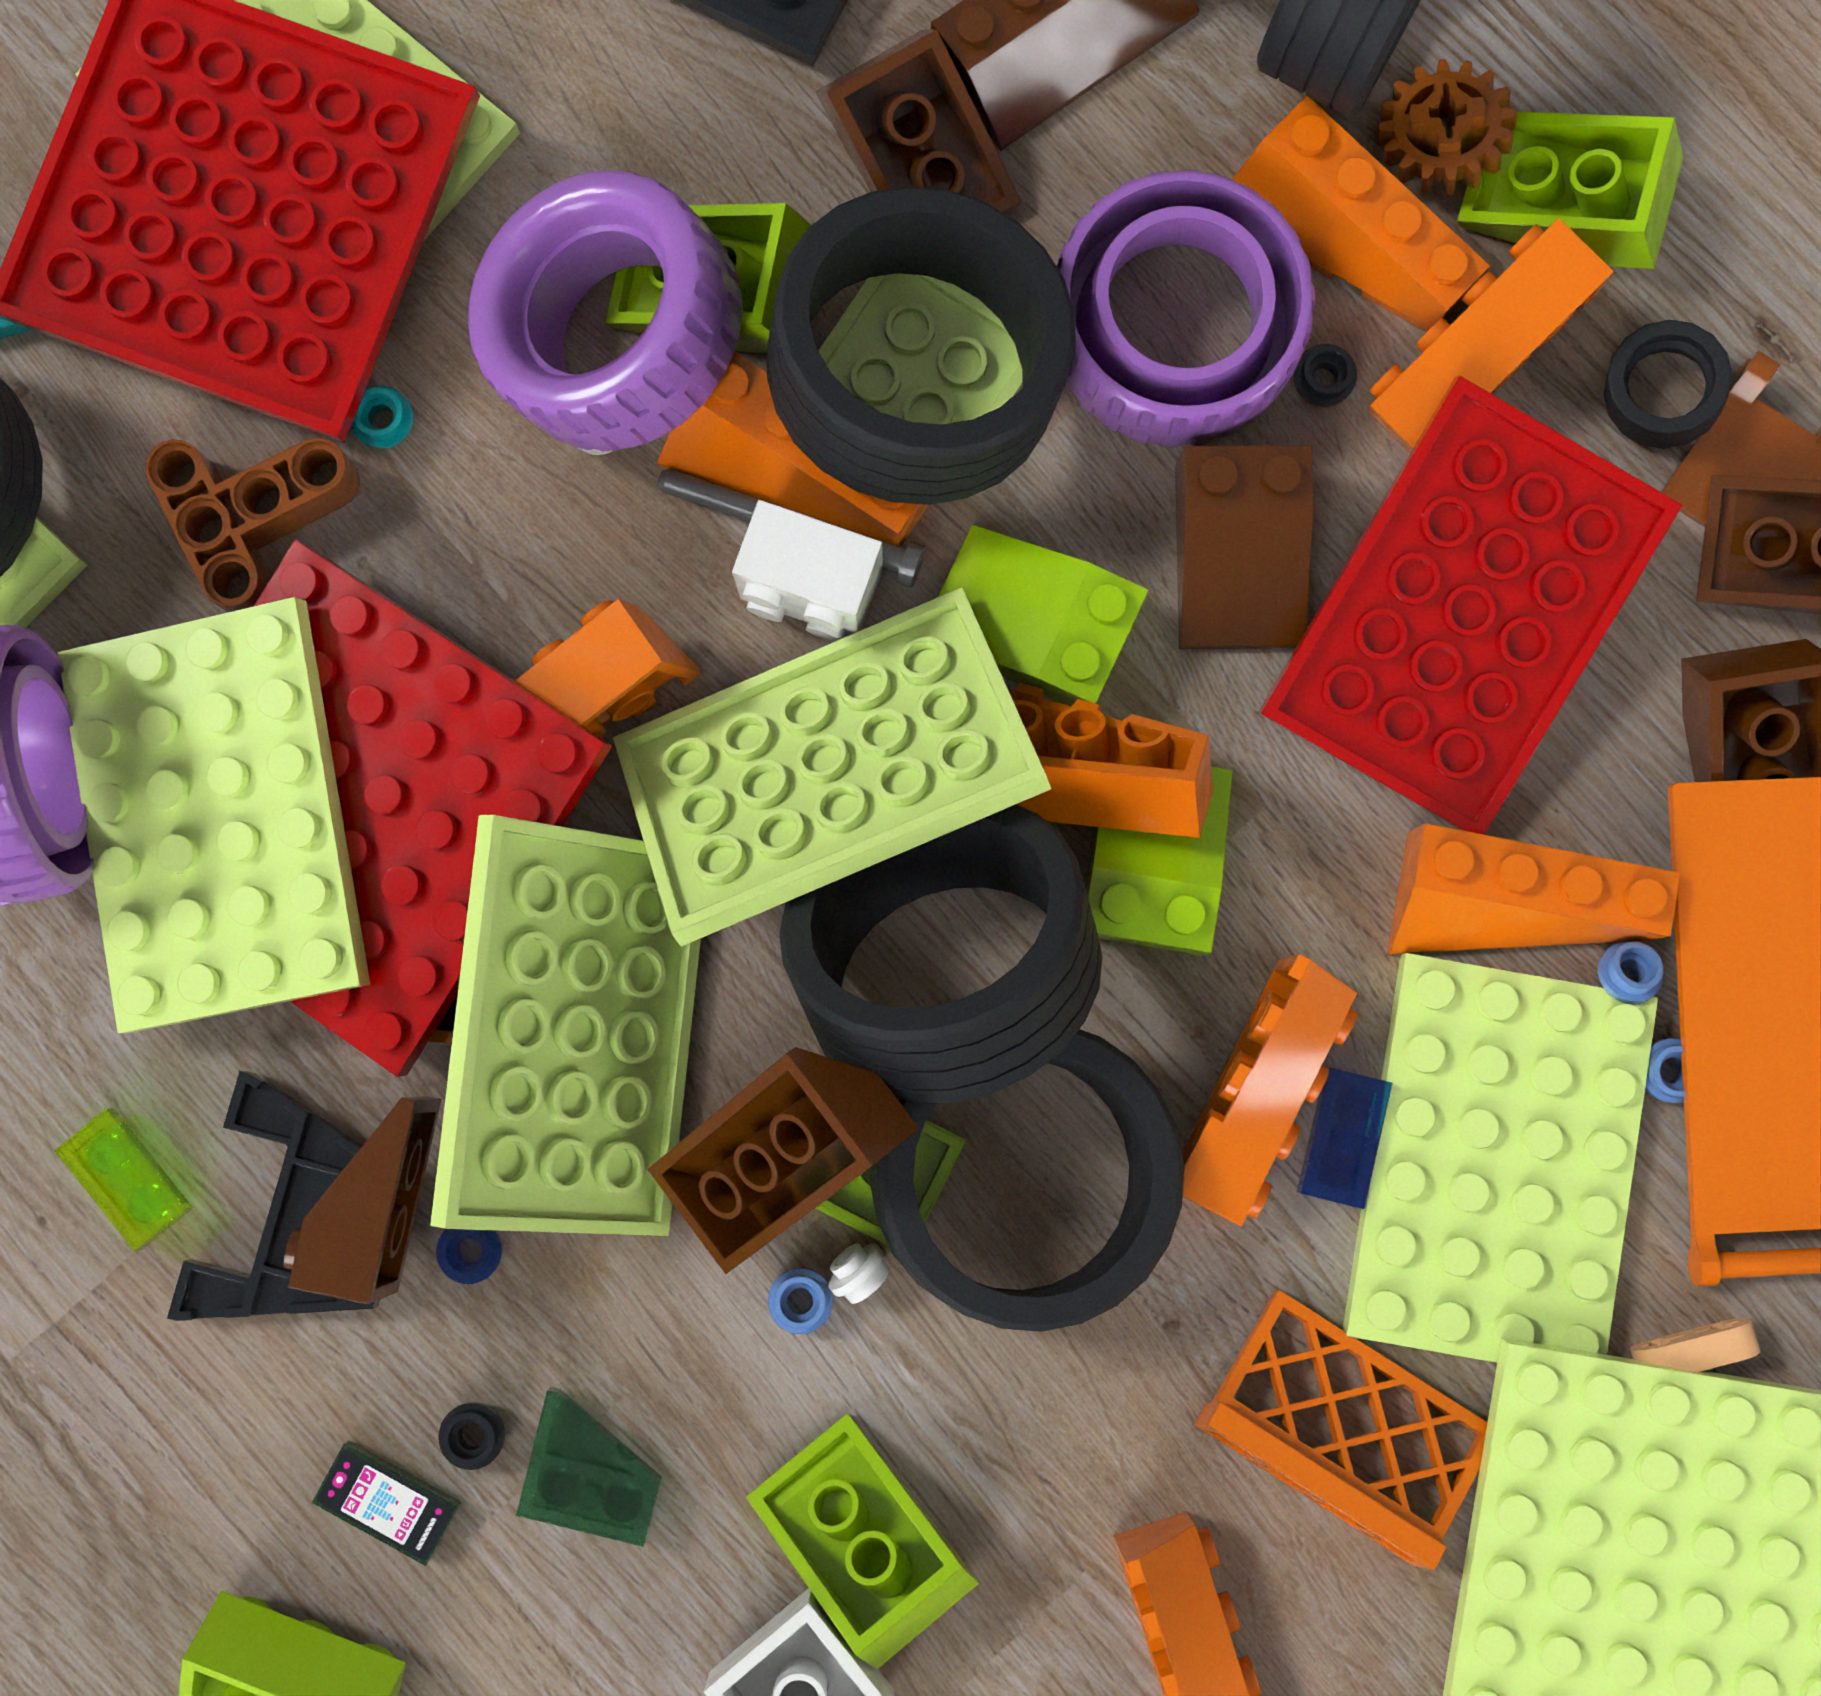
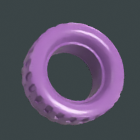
M608 170L588 172L557 182L532 197L505 222L493 238L479 264L471 289L468 309L470 343L474 358L479 363L480 371L488 384L529 422L558 441L567 442L576 448L617 451L646 444L665 435L686 421L710 397L727 371L735 352L741 329L742 293L739 289V277L734 263L728 257L727 250L707 224L675 192L670 191L664 184L650 177H642L634 172ZM638 265L661 267L664 275L662 295L652 320L638 340L621 356L601 368L578 375L567 373L563 356L565 331L573 311L583 296L596 283L618 270Z
M1197 170L1151 173L1149 176L1126 182L1120 185L1116 191L1103 196L1092 206L1091 211L1086 216L1081 217L1075 225L1068 242L1063 246L1057 263V268L1065 279L1075 312L1076 350L1065 384L1068 390L1073 392L1079 400V404L1090 415H1094L1103 422L1105 427L1115 433H1122L1130 437L1131 440L1144 444L1148 442L1159 444L1162 447H1178L1179 445L1197 446L1207 444L1219 437L1225 438L1238 432L1245 423H1252L1276 400L1291 379L1304 353L1314 321L1311 315L1315 306V287L1311 281L1312 269L1308 256L1304 253L1300 244L1301 240L1294 228L1288 224L1282 213L1272 203L1261 197L1258 192L1246 185L1230 180L1228 177L1215 173L1209 174ZM1165 245L1192 246L1217 256L1237 274L1247 292L1252 319L1248 339L1231 355L1216 363L1202 367H1172L1144 356L1122 335L1110 308L1109 285L1117 272L1128 261L1142 252Z
M8 624L0 625V907L36 901L75 891L90 878L95 868L94 858L90 859L86 836L88 829L86 806L81 804L69 728L73 726L70 705L64 695L61 673L64 672L63 663L52 647L36 632L20 625Z

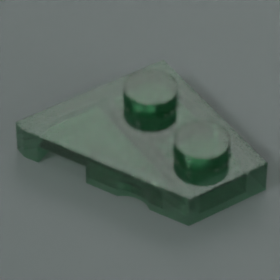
M550 1387L546 1392L516 1516L644 1547L647 1542L662 1476L559 1388Z

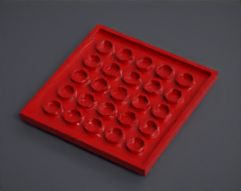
M109 0L1 265L0 318L345 443L480 95L476 87L234 0Z
M294 540L254 606L292 597L307 602L370 985L292 1000L290 1002L396 1077L407 1076L458 995L479 815H498L562 827L612 748V745L309 545Z

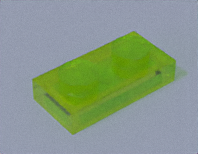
M114 1108L104 1109L54 1150L134 1251L143 1250L193 1209V1206Z

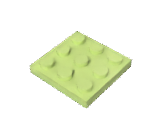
M896 273L868 278L818 350L832 375L853 396L881 413L910 422L949 424L972 420L1001 407L1022 389V367L1016 346L1000 319L979 299L956 285L924 275Z

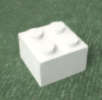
M758 499L733 567L732 575L740 599L748 602L746 609L749 612L775 622H782L784 615L807 622V632L819 638L835 642L842 639L843 636H849L861 631L883 572L882 542Z
M809 1588L710 1670L703 1691L706 1696H894V1688L879 1669L873 1668L854 1654Z

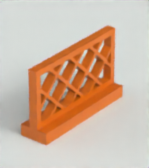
M1279 1289L1273 1291L1211 1402L1205 1403L1193 1424L1414 1567L1435 1570L1447 1548L1441 1542L1480 1469L1487 1428L1485 1420L1358 1339L1346 1336L1345 1331ZM1281 1311L1302 1323L1309 1351L1277 1358L1270 1331ZM1317 1333L1334 1343V1345L1320 1347ZM1263 1347L1266 1361L1252 1364L1259 1350ZM1345 1350L1357 1358L1364 1386L1332 1393L1323 1355ZM1311 1358L1321 1396L1289 1404L1279 1366ZM1268 1368L1278 1407L1255 1412L1233 1398L1247 1373ZM1372 1368L1389 1379L1376 1382ZM1400 1385L1412 1393L1419 1421L1388 1428L1378 1390ZM1366 1394L1376 1431L1345 1439L1335 1401ZM1323 1404L1333 1442L1309 1447L1298 1440L1291 1412ZM1428 1404L1444 1415L1431 1418ZM1280 1415L1283 1429L1265 1418ZM1456 1421L1475 1433L1476 1436L1464 1459L1444 1463L1434 1426ZM1421 1429L1432 1467L1400 1474L1391 1436ZM1379 1440L1388 1478L1365 1483L1354 1476L1347 1447ZM1336 1451L1339 1465L1322 1454ZM1457 1470L1451 1484H1449L1446 1472ZM1434 1476L1441 1502L1430 1523L1410 1511L1403 1483ZM1391 1486L1395 1501L1379 1492L1378 1489Z

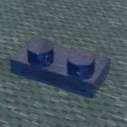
M1326 1067L1329 1069V1074L1318 1096L1297 1193L1364 1209L1393 1083Z

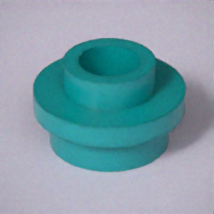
M388 386L371 387L366 389L351 428L365 445L375 449H389L402 443L410 434L414 422L413 410L406 397L398 390ZM384 410L393 412V420L390 425L385 428L373 426V419L377 413Z

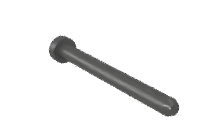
M674 469L663 470L658 479V487L666 494L748 522L751 521L758 502V498ZM878 540L882 542V568L898 573L896 582L912 588L918 577L926 546L910 541L907 548L904 549Z

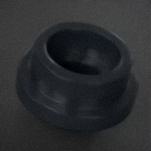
M1319 344L1306 350L1294 371V384L1300 396L1310 404L1319 407H1331L1343 402L1351 394L1357 381V369L1352 357L1344 349L1332 344ZM1317 369L1330 371L1334 376V384L1330 386L1320 385L1314 378V371Z
M468 1402L457 1406L446 1415L441 1423L438 1434L441 1452L451 1464L461 1469L475 1470L487 1466L500 1454L505 1442V1427L501 1417L494 1409L483 1403ZM473 1423L481 1427L484 1433V1440L481 1445L470 1446L464 1441L462 1431L466 1424Z

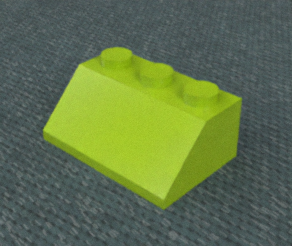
M221 1590L182 1658L179 1696H399L406 1662L395 1658L390 1651L382 1646L371 1643L361 1645L337 1636L326 1625L318 1621H299L273 1611L266 1602L256 1597H237Z

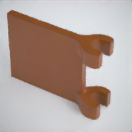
M1760 351L1756 352L1752 359L1748 358L1742 364L1730 384L1728 398L1722 413L1708 432L1695 439L1661 491L1663 494L1681 503L1683 506L1680 512L1703 527L1706 524L1711 475L1821 480V426L1816 435L1758 399L1757 396L1780 366L1778 362Z

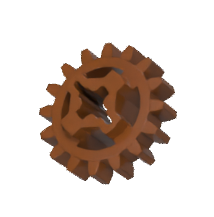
M1441 59L1438 62L1437 73L1428 75L1426 70L1419 65L1414 68L1413 84L1411 86L1399 80L1393 84V100H1383L1381 105L1382 123L1378 124V145L1384 146L1383 162L1386 167L1400 163L1399 181L1404 184L1410 181L1416 175L1421 178L1422 193L1427 194L1433 187L1434 182H1443L1447 195H1454L1456 181L1465 179L1467 184L1475 189L1480 185L1481 169L1493 174L1500 170L1502 154H1510L1514 137V132L1512 131L1515 130L1517 113L1516 109L1509 108L1511 91L1508 87L1493 90L1495 77L1493 71L1488 70L1479 78L1472 76V61L1466 60L1460 67L1459 72H1450L1446 59ZM1442 116L1447 118V127H1450L1452 133L1451 138H1447L1446 127H1442Z

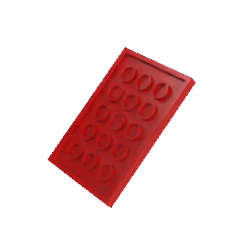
M1459 375L1453 379L1258 713L1457 828L1485 835L1683 505Z

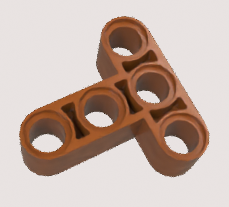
M322 438L305 440L224 481L213 463L193 445L184 440L171 439L158 444L147 457L145 467L148 481L202 591L210 601L227 613L254 607L271 579L258 549L346 506L356 496L360 484L358 470L336 444ZM329 462L337 463V472L330 482L321 486L312 484L313 474L318 467ZM194 464L195 470L191 480L184 486L174 487L173 478L177 470L184 465ZM278 490L280 498L277 506L269 513L257 514L256 505L259 498L268 491ZM221 518L222 529L219 535L210 542L201 543L200 531L204 524L211 519ZM249 573L250 583L246 592L240 597L229 599L227 596V586L230 580L237 574Z

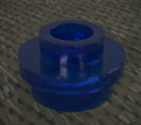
M445 1229L436 1247L437 1261L443 1273L451 1280L462 1284H474L490 1277L498 1268L503 1252L502 1242L496 1230ZM466 1238L476 1240L481 1246L482 1252L477 1262H467L460 1254V1246Z

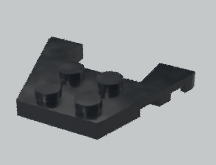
M239 1071L223 1128L287 1145L288 1148L251 1275L194 1259L183 1261L167 1319L186 1321L200 1318H234L264 1314H297L373 1309L378 1307L380 1300L368 1305L288 1288L292 1269L284 1267L285 1250L293 1229H301L305 1216L363 1145L256 1073Z

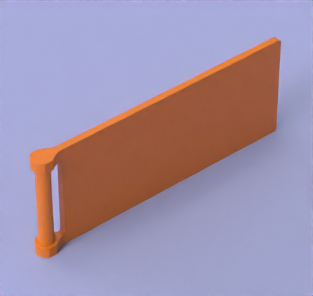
M1821 777L1671 784L1667 790L1672 871L1681 873L1674 913L1680 1040L1683 1052H1681L1683 1090H1685L1686 1095L1683 1098L1691 1243L1688 1252L1689 1276L1695 1286L1718 1285L1722 1278L1820 1274L1821 1248L1718 1253L1715 1234L1821 1229Z

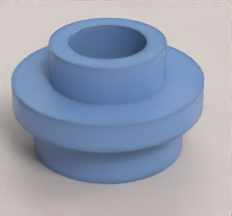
M1635 941L1620 942L1608 948L1599 960V980L1606 992L1620 1002L1626 1004L1647 1002L1658 993L1662 986L1664 971L1662 960L1658 953L1647 944ZM1621 968L1630 970L1634 974L1636 982L1627 978Z
M1661 1039L1651 1045L1645 1090L1652 1097L1663 1102H1683V1097L1686 1096L1685 1090H1683L1681 1059L1683 1048L1680 1039ZM1669 1058L1673 1059L1678 1066V1075L1671 1082L1665 1081L1661 1075V1065Z
M794 1268L781 1274L773 1283L768 1296L769 1312L773 1320L779 1327L793 1334H807L820 1328L827 1321L833 1306L832 1291L828 1288V1282L818 1272L808 1268ZM803 1288L811 1293L813 1305L809 1310L797 1312L791 1308L788 1298L789 1294L795 1289Z

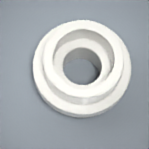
M859 1243L849 1246L832 1262L830 1270L833 1272V1275L829 1281L828 1288L835 1296H845L852 1304L866 1299L882 1285L890 1272V1268L883 1261L884 1251L876 1243L864 1247Z

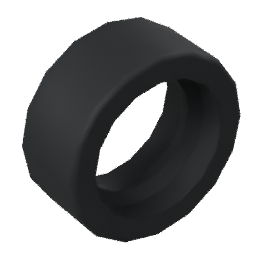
M1665 320L1644 325L1627 336L1611 357L1603 393L1608 416L1621 434L1643 446L1667 449L1691 443L1708 432L1723 411L1732 379L1728 353L1712 333L1694 323ZM1670 352L1682 354L1696 362L1703 371L1706 382L1704 396L1697 407L1686 415L1674 418L1652 416L1638 408L1631 399L1628 383L1632 370L1640 360L1651 354Z

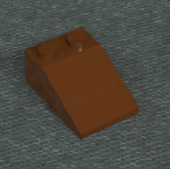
M937 29L920 30L815 91L844 148L871 192L906 186L947 189L984 201L1003 213L1022 202Z
M1312 445L1184 446L1175 465L1179 649L1296 648L1307 630L1314 509Z
M1711 475L1696 601L1821 614V480Z
M1808 639L1681 658L1683 722L1695 782L1821 777V648Z
M431 1096L402 1097L305 1216L301 1229H293L284 1255V1267L292 1269L288 1288L368 1305L398 1292L442 1099Z

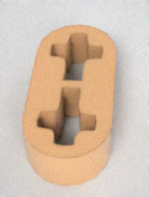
M1750 1318L1728 1319L1637 1343L1630 1347L1632 1357L1635 1360L1695 1372L1743 1361L1757 1356L1761 1352Z

